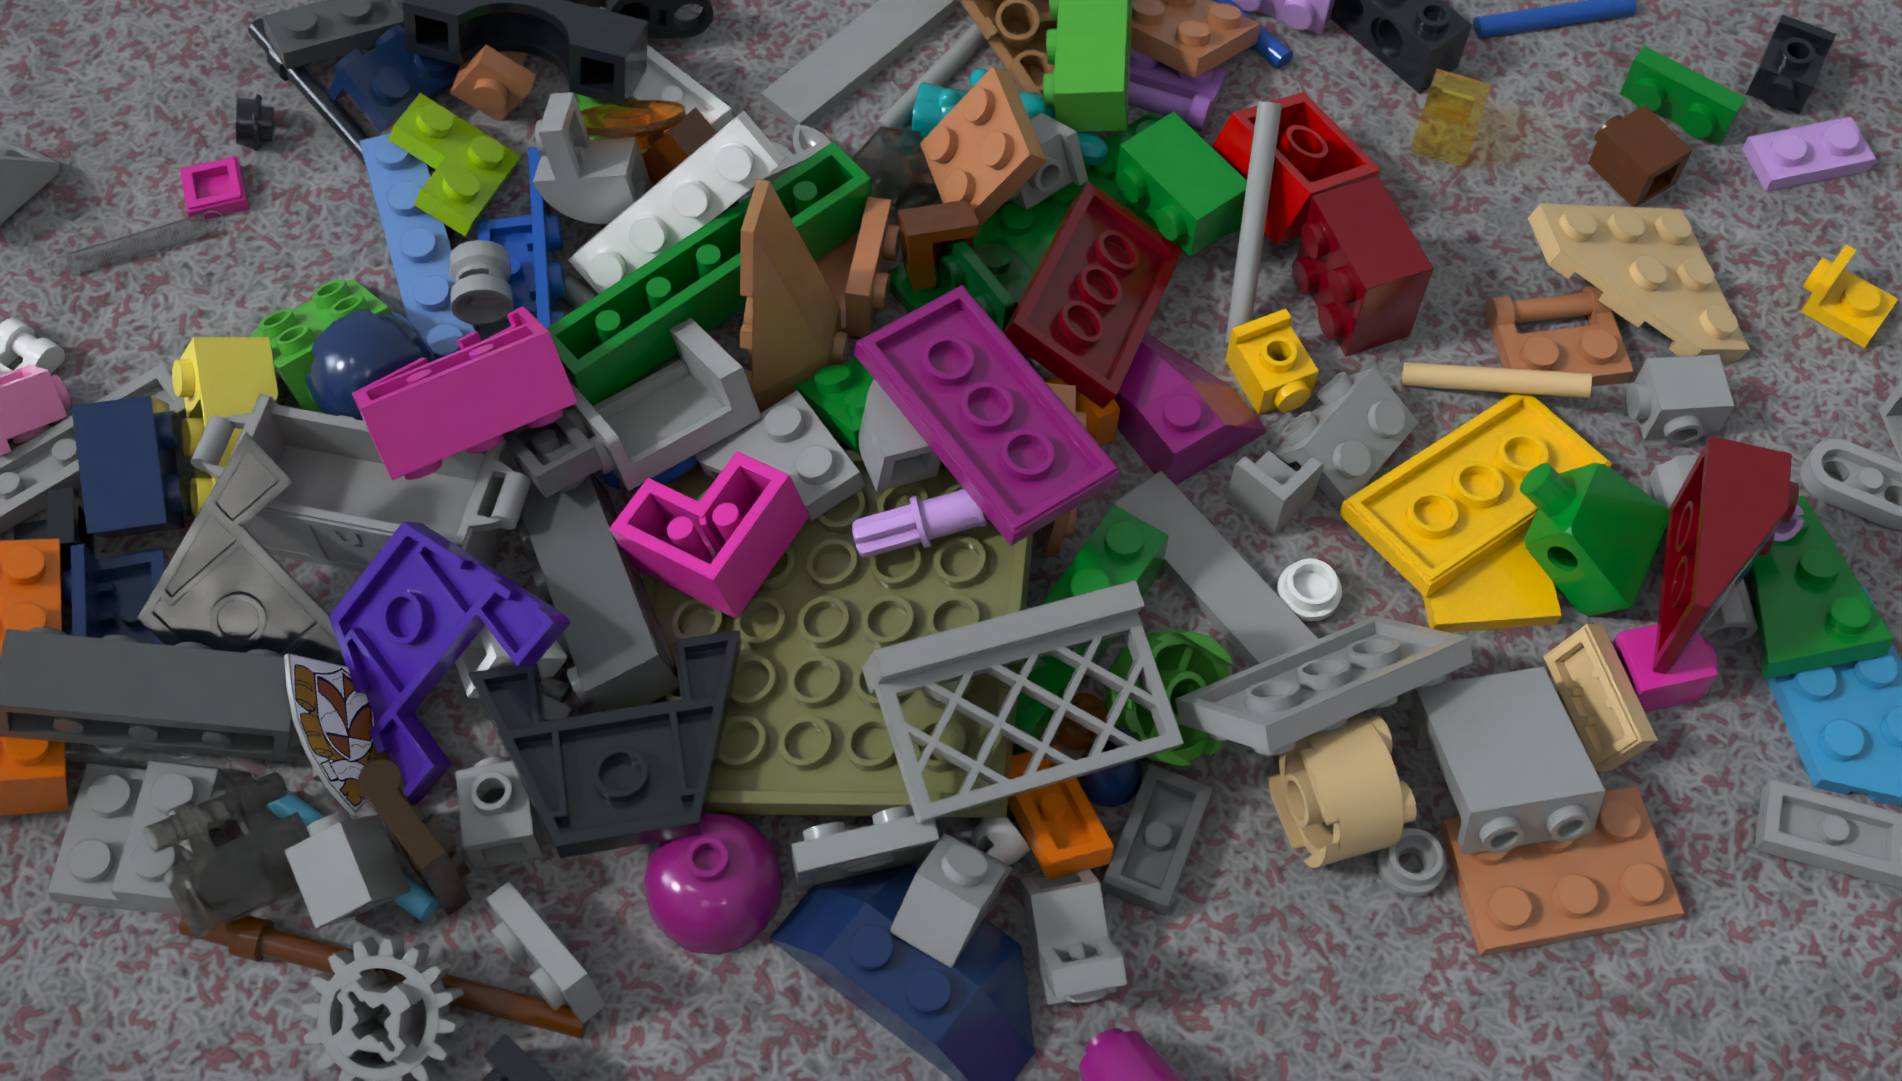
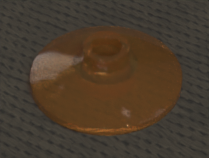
M664 100L627 101L625 106L611 103L580 111L589 137L596 139L636 137L640 151L649 148V136L656 135L673 127L686 116V108L683 104Z

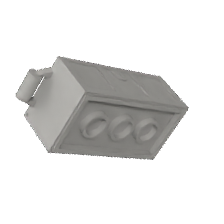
M259 394L252 413L233 415L226 418L215 415L211 416L190 461L195 468L208 472L218 480L225 467L218 465L234 428L242 429V432L232 455L247 431L294 482L245 523L244 527L272 555L359 572L365 571L402 522L423 523L492 568L506 529L516 528L531 485V479L528 476L515 471L505 439L495 447L480 453L469 454L464 450L442 459V466L438 470L422 478L407 480L402 476L392 480L381 461L364 421L343 415L335 416L282 406L275 403L272 396Z

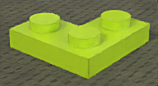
M421 93L394 124L388 138L393 144L436 169L421 188L414 206L465 237L505 184L521 158V155Z

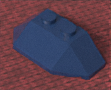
M911 864L813 885L770 936V941L953 1081H1015L1035 1054L1022 945L984 918L953 967L950 968L889 932L913 878L918 871Z

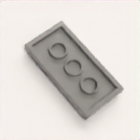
M1373 616L1176 698L1179 723L1209 733V736L1215 740H1231L1252 747L1258 754H1282L1292 750L1296 746V741L1313 733L1333 731L1344 727L1348 723L1347 718L1367 709L1391 706L1398 701L1399 695L1414 688L1434 686L1444 682L1447 678L1446 674L1473 663L1470 637Z

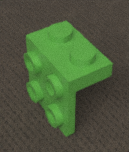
M338 279L322 285L312 294L313 299L294 310L282 309L266 316L259 323V329L249 336L270 337L274 369L281 376L299 409L323 413L311 397L305 383V375L307 371L311 376V365L315 358L310 352L313 344L331 323L357 310L369 309L374 315L383 313L391 315L389 307L356 280L345 281Z

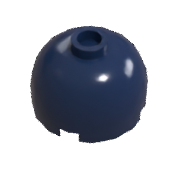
M369 309L357 310L332 322L315 340L310 351L315 358L311 365V376L306 371L305 383L313 401L324 414L343 415L364 421L352 393L422 357L427 358L429 363L435 361L436 359L426 338L401 314L389 311L391 315L384 313L374 315Z

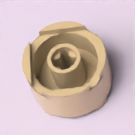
M1356 714L1347 718L1348 723L1344 727L1333 731L1313 733L1296 741V746L1292 750L1277 754L1279 755V774L1268 776L1271 799L1291 847L1296 849L1306 846L1311 856L1303 861L1309 867L1317 868L1394 846L1400 840L1403 825L1416 819L1417 809L1414 795L1406 782L1399 781L1390 755L1393 748L1391 733L1386 722L1380 716L1365 718L1360 714ZM1267 755V758L1277 755Z

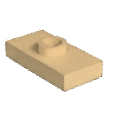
M1587 623L1543 656L1596 772L1616 769L1658 741L1603 624Z

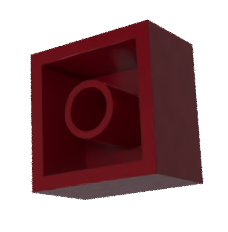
M1378 176L1312 196L1306 222L1302 225V238L1296 260L1292 264V273L1299 291L1303 294L1310 293L1317 305L1318 321L1325 337L1329 340L1336 339L1345 357L1409 337L1434 268Z

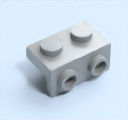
M1374 367L1349 376L1346 372H1340L1324 383L1316 394L1320 401L1311 411L1297 416L1284 428L1281 436L1285 440L1273 453L1286 464L1297 461L1301 467L1313 456L1324 463L1317 486L1330 501L1338 506H1341L1344 500L1363 489L1419 423Z

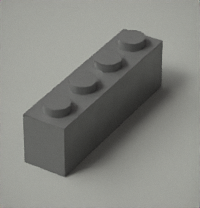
M594 473L587 476L578 487L566 492H557L547 498L543 496L534 484L531 485L521 511L523 519L517 522L516 529L527 551L533 557L537 556L540 566L532 570V575L540 593L548 604H554L555 609L563 613L571 622L557 638V642L566 654L571 653L575 666L567 670V675L579 700L585 706L593 702L604 712L647 705L679 689L676 666L640 573L634 568L609 530L617 519V514L607 490Z
M48 627L33 628L29 631L6 629L0 657V737L287 761L292 714L286 688L284 657L275 651L265 649L251 650L246 653L213 650L207 645L196 642H183L175 646L141 643L139 640L125 635H109L102 639L71 636L58 629Z

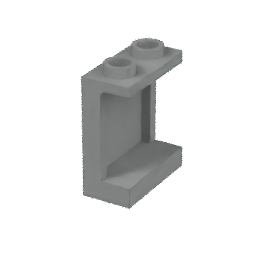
M692 318L669 329L681 357L680 360L594 406L587 401L573 384H570L578 403L569 406L570 410L564 414L595 446L604 468L599 470L600 473L605 475L612 471L628 491L644 483L647 478L651 479L762 418L743 367Z
M1544 666L1415 688L1408 725L1416 750L1431 747L1461 817L1457 842L1463 854L1484 851L1501 853L1511 850L1516 846L1550 840L1567 842L1594 831L1606 790Z

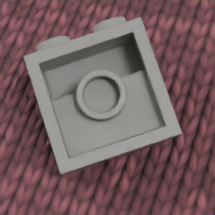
M149 761L147 770L87 763L47 893L55 902L183 915L188 907H196L199 895L208 896L212 890L216 876L217 859L215 854H210L216 830L225 831L230 824L234 808L233 791L228 789L219 769Z

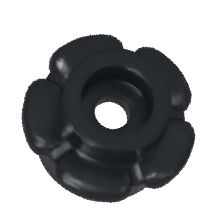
M256 94L255 99H237L236 144L253 145L254 151H259L260 140L272 141L274 107L262 106V96Z

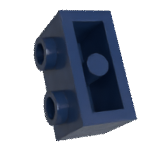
M151 395L71 406L87 534L103 538H114L185 528L183 512L189 511L191 504L188 481L183 473L178 474L175 449L181 448L183 444L182 426L175 410L170 411L168 403Z

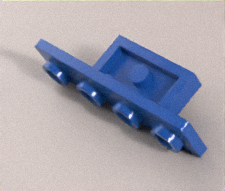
M528 148L531 215L477 221L478 240L493 241L509 251L512 274L507 283L511 286L513 292V311L523 306L545 328H548L566 316L565 311H557L556 300L558 298H566L567 296L562 262H554V250H563V234L559 214L551 215V205L542 198L533 183L541 154L538 148ZM506 318L504 321H501L499 323L509 322V319Z

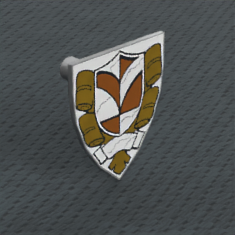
M288 653L284 655L286 688L292 714L288 747L303 746L312 764L313 779L323 782L325 787L350 815H353L367 802L358 786V777L361 770L374 760H389L387 753H377L371 737L370 730L376 724L366 693L355 692L347 666Z

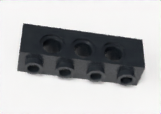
M1335 0L1330 18L1419 94L1458 68L1472 26L1470 22L1443 0Z

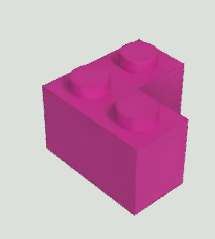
M736 451L699 502L647 478L609 530L635 569L737 619L810 515L789 474Z

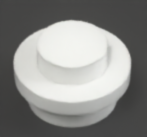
M1309 558L1289 565L1282 572L1278 580L1276 592L1300 620L1313 622L1323 620L1334 613L1341 600L1342 587L1339 578L1331 566L1321 560Z

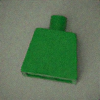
M1543 463L1533 468L1524 477L1520 485V492L1538 508L1524 538L1526 549L1577 612L1589 617L1631 608L1668 524L1669 509L1605 464L1593 463L1562 473H1558L1548 463Z

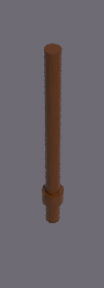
M188 907L184 911L179 923V933L181 935L227 946L230 955L256 962H261L265 956L323 972L334 973L328 958L332 954L345 949L351 953L354 950L277 930L274 927L273 921L248 914H242L238 919ZM373 968L374 972L382 970L389 980L404 981L406 979L405 976L396 971ZM447 974L441 980L445 989L451 987L462 988L464 993L463 996L449 1005L579 1039L584 1038L589 1020L583 1024L568 1005L563 1004L554 1011L545 999L450 974Z

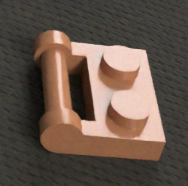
M1594 285L1585 286L1582 293L1512 301L1509 296L1488 298L1486 301L1485 314L1503 368L1592 373L1591 387L1629 382L1634 373L1613 312L1606 305L1598 301L1603 291ZM1586 315L1590 324L1588 326L1518 334L1515 324Z

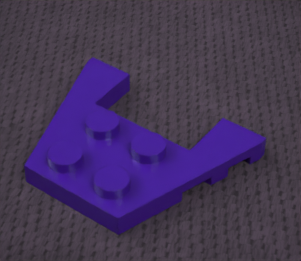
M402 522L331 612L329 619L345 664L349 669L355 692L366 693L376 724L370 730V734L378 754L387 753L389 760L400 769L405 779L404 793L411 805L414 806L421 801L452 765L419 720L415 711L486 625L516 666H535L571 622L563 613L423 523Z

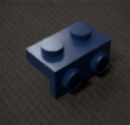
M401 23L394 25L383 33L375 42L377 47L366 54L360 48H357L344 56L334 66L333 70L338 75L327 90L328 95L333 101H337L348 94L380 133L393 126L420 93L433 100L453 86L460 68L458 64L406 52L405 30Z
M86 543L71 546V569L63 572L62 584L66 601L69 607L72 608V627H66L64 633L71 636L101 639L109 635H125L133 637L141 643L164 645L138 619L141 610L171 561L164 548L97 560Z

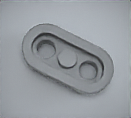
M1827 439L1814 446L1804 460L1800 470L1802 483L1809 493L1825 503L1883 527L1902 530L1901 462L1843 439ZM1825 471L1835 473L1841 481L1832 478ZM1885 496L1897 499L1901 506L1887 501Z

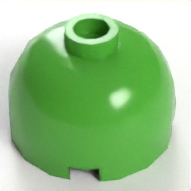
M1180 629L1147 633L1146 637L1184 744L1178 748L1145 758L1177 766L1193 764L1189 761L1195 760L1201 754L1211 756L1221 748L1225 740L1212 739L1209 733L1181 725L1179 723L1176 698L1229 677L1230 674L1226 665L1234 666L1229 653L1213 637ZM1128 645L1119 652L1108 669L1109 672L1124 680L1133 664ZM1138 676L1134 685L1143 690ZM1104 685L1105 713L1108 715L1118 692ZM1127 698L1114 726L1126 729L1139 742L1159 736L1151 711Z

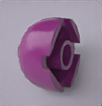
M706 812L701 835L659 841L655 844L648 855L643 888L651 919L666 937L675 941L678 946L689 952L719 955L744 948L756 939V935L766 928L770 920L772 922L780 908L783 878L776 851L755 825L734 814Z

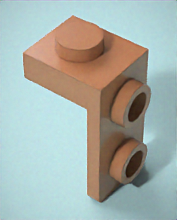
M485 45L474 58L460 65L450 94L491 118L502 121L530 93L536 74L523 67L528 55L527 53L498 52Z

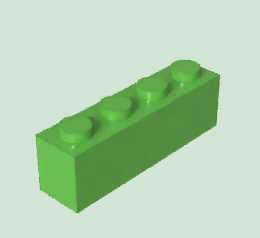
M1049 0L1051 21H1057V29H1047L1048 64H1055L1054 73L1044 74L1043 94L1045 109H1055L1056 121L1077 132L1128 130L1133 0Z

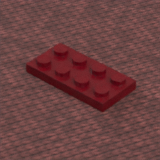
M1088 181L1075 196L1003 333L1023 354L1031 357L1068 385H1075L1077 392L1083 394L1104 409L1119 392L1183 250Z

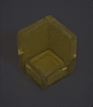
M1436 69L1410 148L1411 152L1464 168L1492 84Z

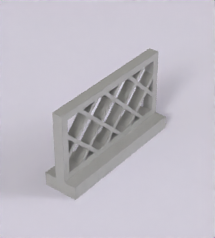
M1136 580L883 647L872 652L863 665L862 671L869 693H876L917 824L1169 751L1184 744L1138 614L1145 605ZM1120 635L1125 636L1133 659V664L1125 680L1091 662L1102 640ZM1087 645L1082 656L1070 650ZM1051 655L1075 668L1061 698L1027 680L1037 658ZM1024 662L1018 674L1006 668L1007 666ZM986 672L1011 686L997 716L961 698L972 676ZM1084 674L1118 692L1104 722L1070 703ZM1138 676L1143 690L1134 685ZM959 680L953 693L940 686ZM922 691L946 704L931 735L905 722L898 696ZM1020 692L1054 710L1040 741L1005 722ZM1127 698L1151 711L1159 736L1139 742L1114 728ZM954 709L990 729L975 760L939 741ZM1063 716L1098 734L1087 757L1073 760L1049 746ZM998 734L1034 753L1023 776L1009 780L983 765ZM1107 740L1120 747L1101 753ZM911 741L924 747L918 760ZM932 752L968 772L957 795L934 802L930 801L922 776V771ZM1042 759L1056 765L1055 767L1037 771ZM977 777L991 784L970 791Z

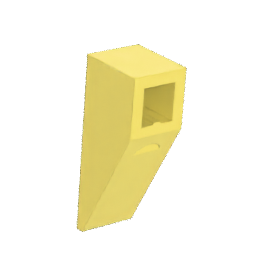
M193 337L181 358L174 361L172 369L173 389L176 397H184L187 418H184L181 424L183 433L182 450L185 456H193L211 416L215 415L226 418L233 415L252 413L259 394L272 396L276 402L278 389L270 337ZM234 428L218 466L226 467L242 429ZM194 467L196 478L191 479L189 495L191 511L194 516H197L215 486L217 479L208 472Z

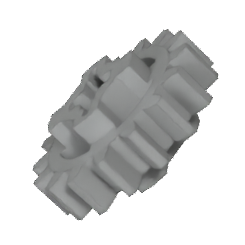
M396 934L384 938L380 948L372 936L355 942L353 953L345 949L332 954L328 960L334 973L325 971L313 976L310 981L314 989L322 994L321 999L302 1005L301 1012L309 1017L318 1018V1028L303 1036L305 1044L322 1042L326 1050L317 1061V1068L323 1070L337 1064L342 1069L338 1081H358L360 1078L364 1079V1081H414V1078L418 1081H428L439 1073V1069L434 1059L444 1061L454 1055L458 1049L450 1039L445 1037L446 1033L454 1032L465 1026L466 1018L458 1014L450 1013L449 1004L459 999L464 993L462 988H444L441 980L451 969L448 961L434 967H429L425 961L428 957L430 946L426 943H421L412 947L407 953H404L403 936ZM373 968L393 970L405 976L406 979L404 981L389 980L382 970L374 972ZM383 1004L389 1008L391 1013L384 1022L385 1027L377 1018L384 1009ZM424 1007L426 1009V1028L423 1025ZM362 1051L379 1052L385 1062L372 1059L364 1055Z

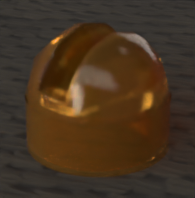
M1077 693L1073 696L1070 702L1072 705L1103 722L1107 717L1105 706L1098 697L1089 693ZM1063 716L1055 736L1067 749L1081 751L1089 748L1094 742L1096 733ZM1076 729H1082V730H1085V731H1089L1090 734H1089V736H1087V735H1085V734H1083V733L1077 731Z

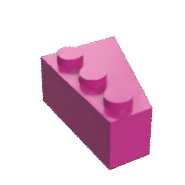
M522 306L507 314L511 324L510 327L481 341L479 333L473 331L457 339L460 347L459 351L430 363L427 358L422 357L352 393L381 461L392 480L402 476L407 480L427 476L442 466V459L464 450L469 454L489 450L503 441L502 434L523 425H527L528 428H538L553 423L563 416L564 408L578 403L550 332L525 307Z

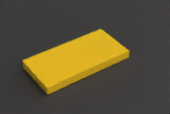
M1512 393L1344 500L1339 515L1425 598H1428L1530 527L1538 508L1520 492V485L1524 477L1533 468L1540 464L1548 463L1558 473H1562L1593 463L1605 464L1611 468L1612 463L1532 394Z

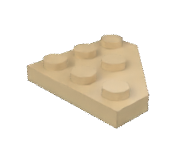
M1540 203L1528 217V221L1548 266L1567 279L1576 272L1603 291L1598 301L1637 328L1646 321L1673 340L1669 350L1677 356L1719 354L1722 364L1739 361L1750 350L1738 326V321L1732 313L1715 278L1714 271L1708 264L1692 231V226L1682 209Z

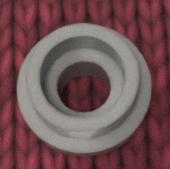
M1403 828L1398 843L1394 846L1378 850L1377 868L1383 881L1394 891L1407 896H1422L1432 892L1441 883L1447 870V858L1443 847L1431 833L1418 828ZM1403 854L1415 855L1422 863V871L1411 873L1405 870L1400 865L1399 856Z

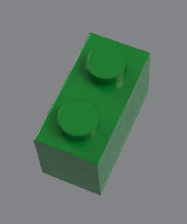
M1174 111L1120 144L1115 182L1121 194L1129 202L1137 203L1155 221L1160 233L1167 240L1175 241L1190 257L1241 225L1247 181Z

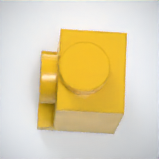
M1286 308L1233 327L1231 330L1225 360L1258 415L1277 408L1280 412H1289L1297 409L1312 395L1319 370L1290 325L1292 317Z

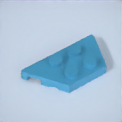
M1861 585V587L1863 588L1864 592L1866 593V595H1867L1868 598L1870 599L1871 603H1872L1873 606L1875 607V605H1874V603H1873V601H1872V599H1871V597H1870V595H1869V593H1868V591H1867V589H1866V586H1865V585ZM1893 643L1888 654L1884 656L1766 679L1814 788L1844 795L1860 793L1875 802L1896 807L1902 806V661Z

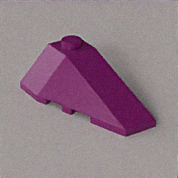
M1145 333L1119 392L1114 398L1120 408L1117 429L1154 474L1162 470L1175 485L1264 435L1267 431L1231 386L1148 333Z

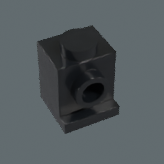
M1782 14L1764 49L1746 95L1762 100L1772 108L1787 109L1800 114L1816 84L1836 33Z

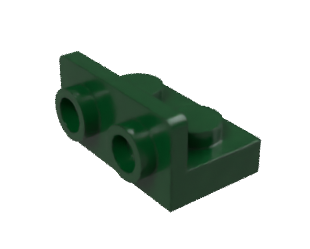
M1003 237L972 248L964 239L942 242L941 258L937 261V273L944 289L950 292L963 285L1002 332L1034 275Z

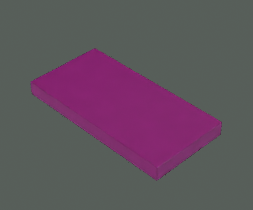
M963 285L856 341L855 356L1010 546L1118 483L1121 473L1120 468Z

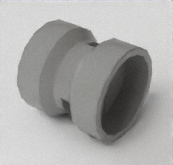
M485 240L468 241L454 248L449 257L450 276L452 281L455 282L450 293L453 315L460 321L472 325L484 326L504 321L508 318L507 314L512 312L514 308L512 288L507 283L512 274L509 251L500 244Z

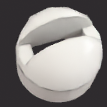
M1007 817L983 818L973 830L971 844L982 851L991 846L987 854L1008 866L1016 863L1031 851L1027 842Z

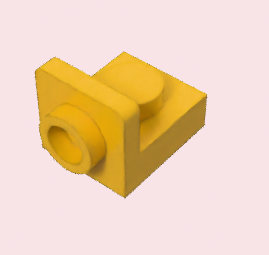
M1846 244L1833 262L1822 257L1802 286V288L1812 294L1800 312L1865 348L1898 301V298L1845 269L1857 251Z

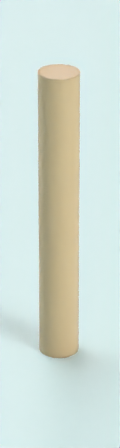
M1404 362L1402 386L1590 398L1592 373Z

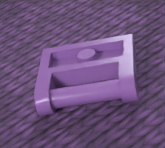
M1131 48L1129 105L1166 116L1174 111L1192 129L1203 132L1221 95L1228 70L1215 67L1194 79Z

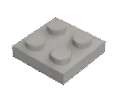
M907 805L874 814L872 816L874 825L846 831L844 822H831L804 830V841L791 844L792 865L798 891L810 889L815 884L905 864L912 865L924 862L939 841L935 820L917 824L912 806Z

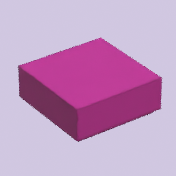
M238 156L180 168L189 218L197 214L203 215L209 211H216L222 215L250 209L243 169ZM215 212L204 214V219L221 215Z

